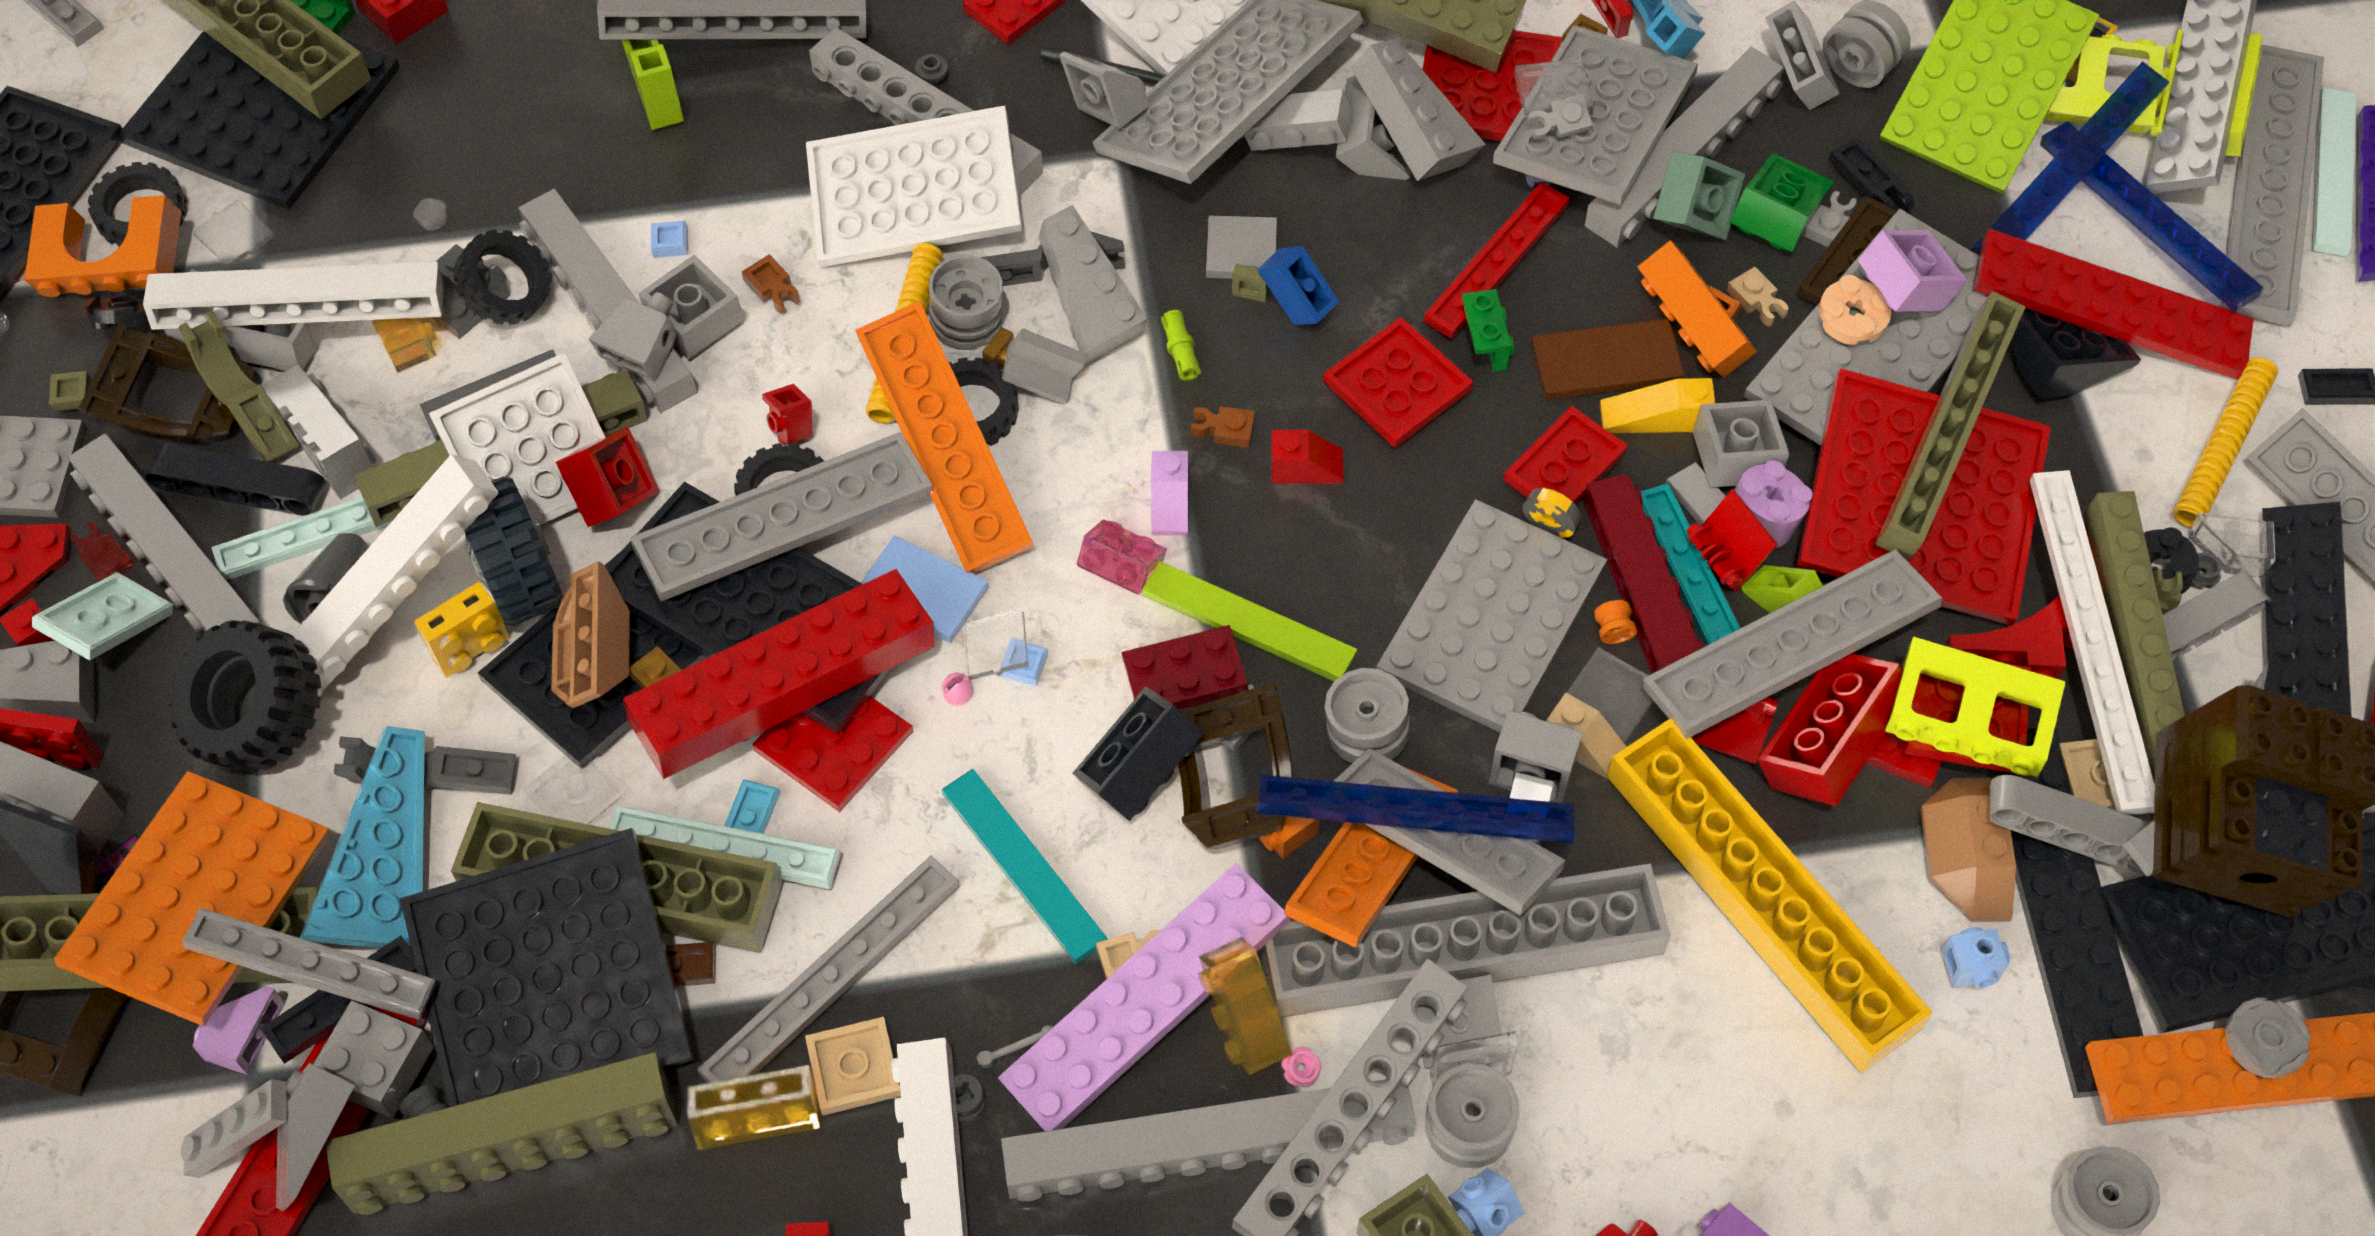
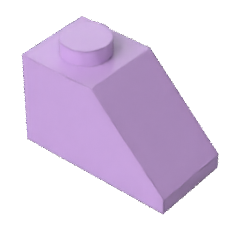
M1152 451V535H1188V451Z
M266 986L219 1006L205 1026H198L192 1046L205 1061L248 1075L267 1039L260 1028L278 1017L285 1003L274 988Z

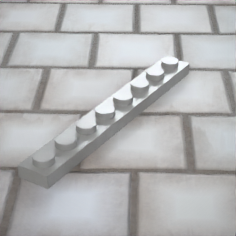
M930 855L697 1069L700 1076L728 1101L958 888V879Z

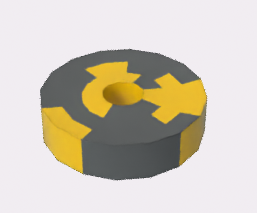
M1545 488L1534 489L1523 503V513L1533 526L1560 538L1573 535L1581 522L1582 516L1577 506L1566 496L1554 490Z

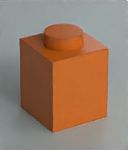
M1295 789L1281 831L1261 836L1259 839L1269 851L1275 850L1284 859L1319 833L1320 816Z

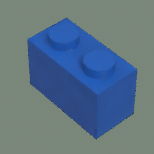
M1303 246L1279 248L1257 269L1293 325L1317 324L1339 303V300Z

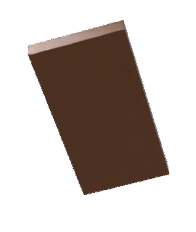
M1669 319L1531 336L1530 344L1545 400L1645 388L1674 379H1684L1685 377Z

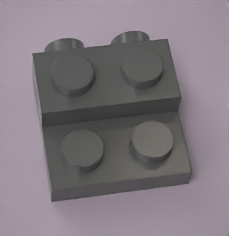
M456 244L435 261L439 263L444 291L442 316L431 318L458 339H461L483 319L477 316V311L474 309L470 310L464 304L466 302L464 297H460L457 293L458 283L454 282L453 273L457 267L454 266L464 249ZM481 257L477 262L478 275L484 286L494 295L507 299L510 294L505 282L507 280L505 273L495 264L487 267L483 264Z

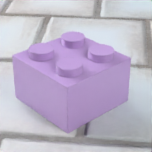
M1881 230L1858 259V262L1866 271L1867 278L1878 287L1885 297L1886 304L1895 312L1943 311L1967 282V279L1929 230Z

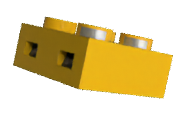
M480 582L475 583L413 621L432 660L446 678L467 669L472 663L473 657L482 652L484 654L494 652L510 639L494 600Z

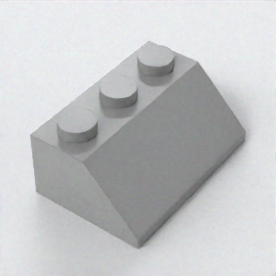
M1353 75L1346 79L1345 94L1353 111L1347 142L1338 143L1336 158L1358 175L1403 180L1411 178L1412 171L1356 76Z

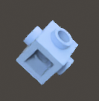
M1972 927L1961 931L1957 935H1950L1941 951L1952 987L1973 984L1976 988L1992 986L1999 981L2010 963L2008 946L2005 942H2001L1997 928L1982 930L1980 927Z
M1486 1168L1476 1177L1466 1180L1461 1188L1449 1196L1457 1211L1456 1213L1470 1232L1476 1236H1499L1506 1230V1227L1525 1214L1510 1182L1489 1168Z

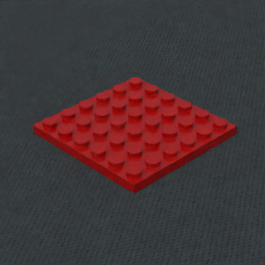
M1842 368L1839 369L1835 377L1797 566L1840 578L1890 552L1875 545V542L1940 395ZM1981 408L1926 538L1910 560H1907L1942 597V607L2011 626L2017 621L2037 510L2030 479L2033 473L2043 472L2051 426Z

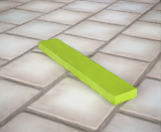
M1161 561L1158 562L1142 588V596L1214 628L1230 625L1234 637L1332 681L1347 673L1357 656L1358 649Z

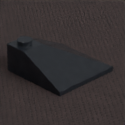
M2028 308L2024 309L2011 339L2020 373L2031 386L2032 391L2040 398L2069 396L2132 368L2141 361V358L2125 341Z
M0 800V833L51 895L101 893L115 872L80 828Z

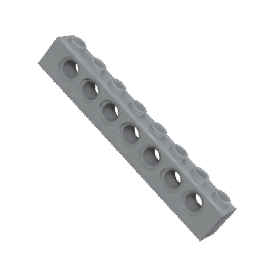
M834 27L809 51L812 71L818 79L836 86L845 96H852L862 102L870 111L878 112L888 118L895 126L974 111L837 27ZM1010 133L1019 198L1042 175V152Z
M1427 958L1235 1216L1232 1225L1235 1231L1242 1236H1299L1300 1232L1295 1229L1304 1215L1311 1219L1320 1208L1325 1199L1320 1193L1328 1182L1335 1186L1349 1167L1344 1160L1353 1149L1360 1152L1373 1134L1369 1126L1377 1116L1384 1119L1397 1102V1099L1392 1095L1402 1083L1408 1087L1421 1069V1066L1416 1064L1424 1051L1431 1055L1445 1036L1440 1030L1449 1019L1455 1023L1468 1004L1463 1000L1468 986ZM1419 1005H1429L1435 1010L1436 1017L1430 1020L1422 1019L1417 1015L1415 1008ZM1398 1036L1406 1037L1411 1041L1413 1048L1407 1052L1398 1051L1392 1045L1391 1040ZM1380 1068L1387 1072L1390 1080L1384 1084H1376L1369 1079L1367 1073L1371 1069ZM1355 1100L1365 1107L1366 1112L1362 1116L1353 1117L1345 1112L1343 1105L1348 1101ZM1325 1133H1333L1340 1138L1342 1145L1338 1149L1328 1150L1320 1144L1319 1138ZM1300 1166H1309L1316 1171L1318 1178L1312 1183H1302L1296 1178L1294 1171ZM1276 1199H1284L1292 1205L1293 1212L1286 1217H1278L1272 1213L1269 1205Z

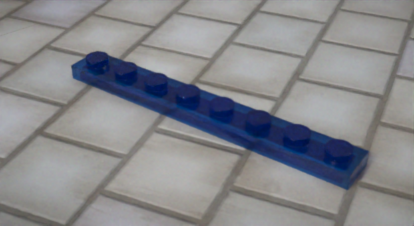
M2142 61L1990 229L2027 241L2169 84V81ZM1984 235L1971 250L1979 254L1981 253Z
M2068 121L2042 135L2041 147L2232 311L2235 312L2260 297L2264 288Z
M1262 774L1259 777L1257 814L1573 843L1576 834L1574 804Z

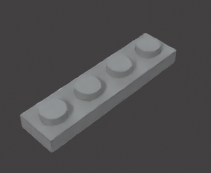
M269 1080L186 1135L181 1146V1158L184 1160V1176L201 1177L286 1122V1081Z

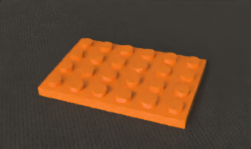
M187 771L54 957L56 966L196 1024L205 1026L243 969V966L183 948L182 941L199 908L270 928L329 839V827Z

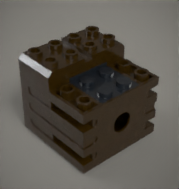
M2241 685L2232 688L2158 731L2156 736L2155 827L2152 877L2291 918L2301 914V906L2312 909L2321 905V901L2325 899L2332 900L2341 896L2342 888L2354 890L2363 886V810L2375 805V724L2322 707L2316 710L2307 708L2305 702L2251 685Z

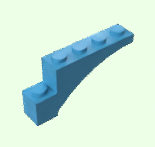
M1632 0L1647 27L1645 32L1667 54L1685 59L1706 34L1698 26L1704 18L1686 0Z

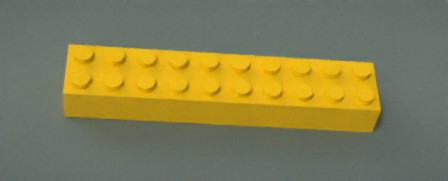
M1671 718L1612 757L1607 778L1861 1073L1867 1071L1923 1030L1933 1013L1932 1010L1692 738L1685 739Z

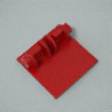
M1731 489L1701 526L1699 523H1694L1686 531L1689 534V542L1693 543L1699 551L1703 550L1701 557L1704 560L1710 559L1707 565L1715 570L1721 578L1720 582L1723 585L1728 584L1735 592L1741 588L1778 545L1734 489Z
M1768 696L1695 734L1691 738L1698 745L1756 765L1778 701L1771 699L1772 696Z

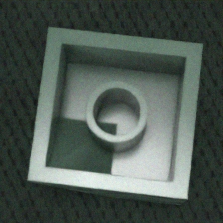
M1672 152L1653 219L1677 228L1726 240L1745 173L1703 156Z

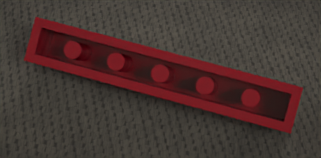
M1629 474L1587 483L1583 505L1603 555L1607 559V565L1621 600L1627 601L1631 606L1632 614L1630 620L1636 625V637L1651 674L1704 648L1702 640L1696 639L1692 630L1693 619L1690 610L1683 608L1681 603L1679 583L1675 577L1670 576L1667 569L1668 560L1666 552L1662 546L1658 547L1655 540L1653 520L1650 516H1646L1643 511V499L1639 487L1633 486Z

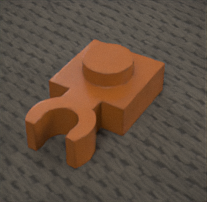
M770 254L742 271L743 280L762 301L772 297L774 307L779 313L783 314L786 312L782 301L785 298H791L796 304L800 303L798 290L790 285V275Z
M1220 406L1217 415L1212 414L1210 410L1203 407L1194 408V420H1201L1205 423H1191L1192 436L1201 438L1214 434L1215 444L1244 448L1250 447L1255 411Z

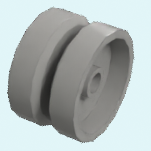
M1863 0L1854 4L1845 13L1843 18L1826 33L1823 38V53L1829 66L1844 81L1857 87L1871 88L1878 85L1889 74L1891 69L1896 67L1910 50L1911 37L1906 24L1891 8L1877 1Z
M1360 668L1345 673L1333 682L1326 693L1325 700L1327 735L1332 749L1343 760L1350 763L1357 760L1368 748L1373 749L1390 760L1398 756L1409 741L1410 732L1409 699L1404 686L1394 675L1380 669Z
M1469 1063L1450 1068L1436 1080L1429 1096L1425 1132L1431 1147L1443 1160L1462 1168H1480L1496 1162L1507 1152L1519 1118V1099L1512 1083L1500 1071L1484 1064Z
M2099 1146L2083 1152L2058 1180L2052 1195L2053 1215L2061 1231L2066 1236H2138L2155 1218L2160 1204L2159 1185L2151 1169L2138 1156L2119 1147Z

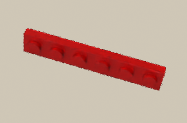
M1541 181L1424 314V323L1453 339L1467 323L1462 302L1463 294L1497 289L1569 205L1570 197Z

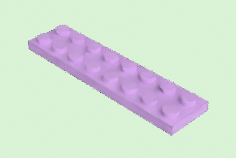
M1235 863L1004 1071L998 1079L1045 1132L1063 1129L1282 930L1291 919L1285 916V911Z

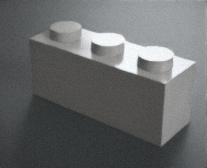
M1792 1L1766 16V22L1793 90L1808 109L1811 110L1840 94L1812 24L1798 4Z
M1343 89L1287 94L1263 118L1257 121L1244 136L1252 151L1346 143L1353 110Z

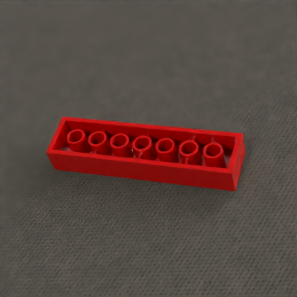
M894 569L624 697L628 722L664 780L934 648V622L898 570Z

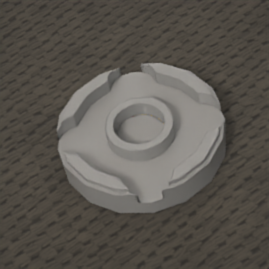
M2254 998L2243 1002L2228 1018L2225 1029L2227 1046L2234 1059L2247 1071L2262 1078L2280 1079L2293 1074L2309 1056L2308 1042L2311 1041L2310 1033L2301 1016L2290 1006L2280 1001L2274 1003L2272 1001H2265L2267 998Z

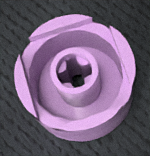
M1769 460L1765 464L1756 465L1746 470L1734 489L1778 544L1776 548L1785 545L1792 538L1807 513L1810 500L1812 499L1810 488L1776 460Z

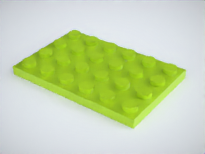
M1953 0L1881 132L1880 140L2004 195L2093 31L2100 14L2067 0Z

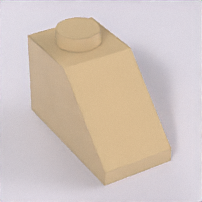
M1565 693L1546 720L1553 724L1564 723L1573 727L1574 730L1583 732L1576 761L1608 779L1607 775L1612 757L1627 746L1598 710Z

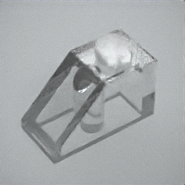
M2199 513L2188 531V538L2201 551L2213 554L2219 559L2222 570L2226 574L2236 575L2242 571H2247L2252 578H2264V571H2268L2275 561L2274 522Z

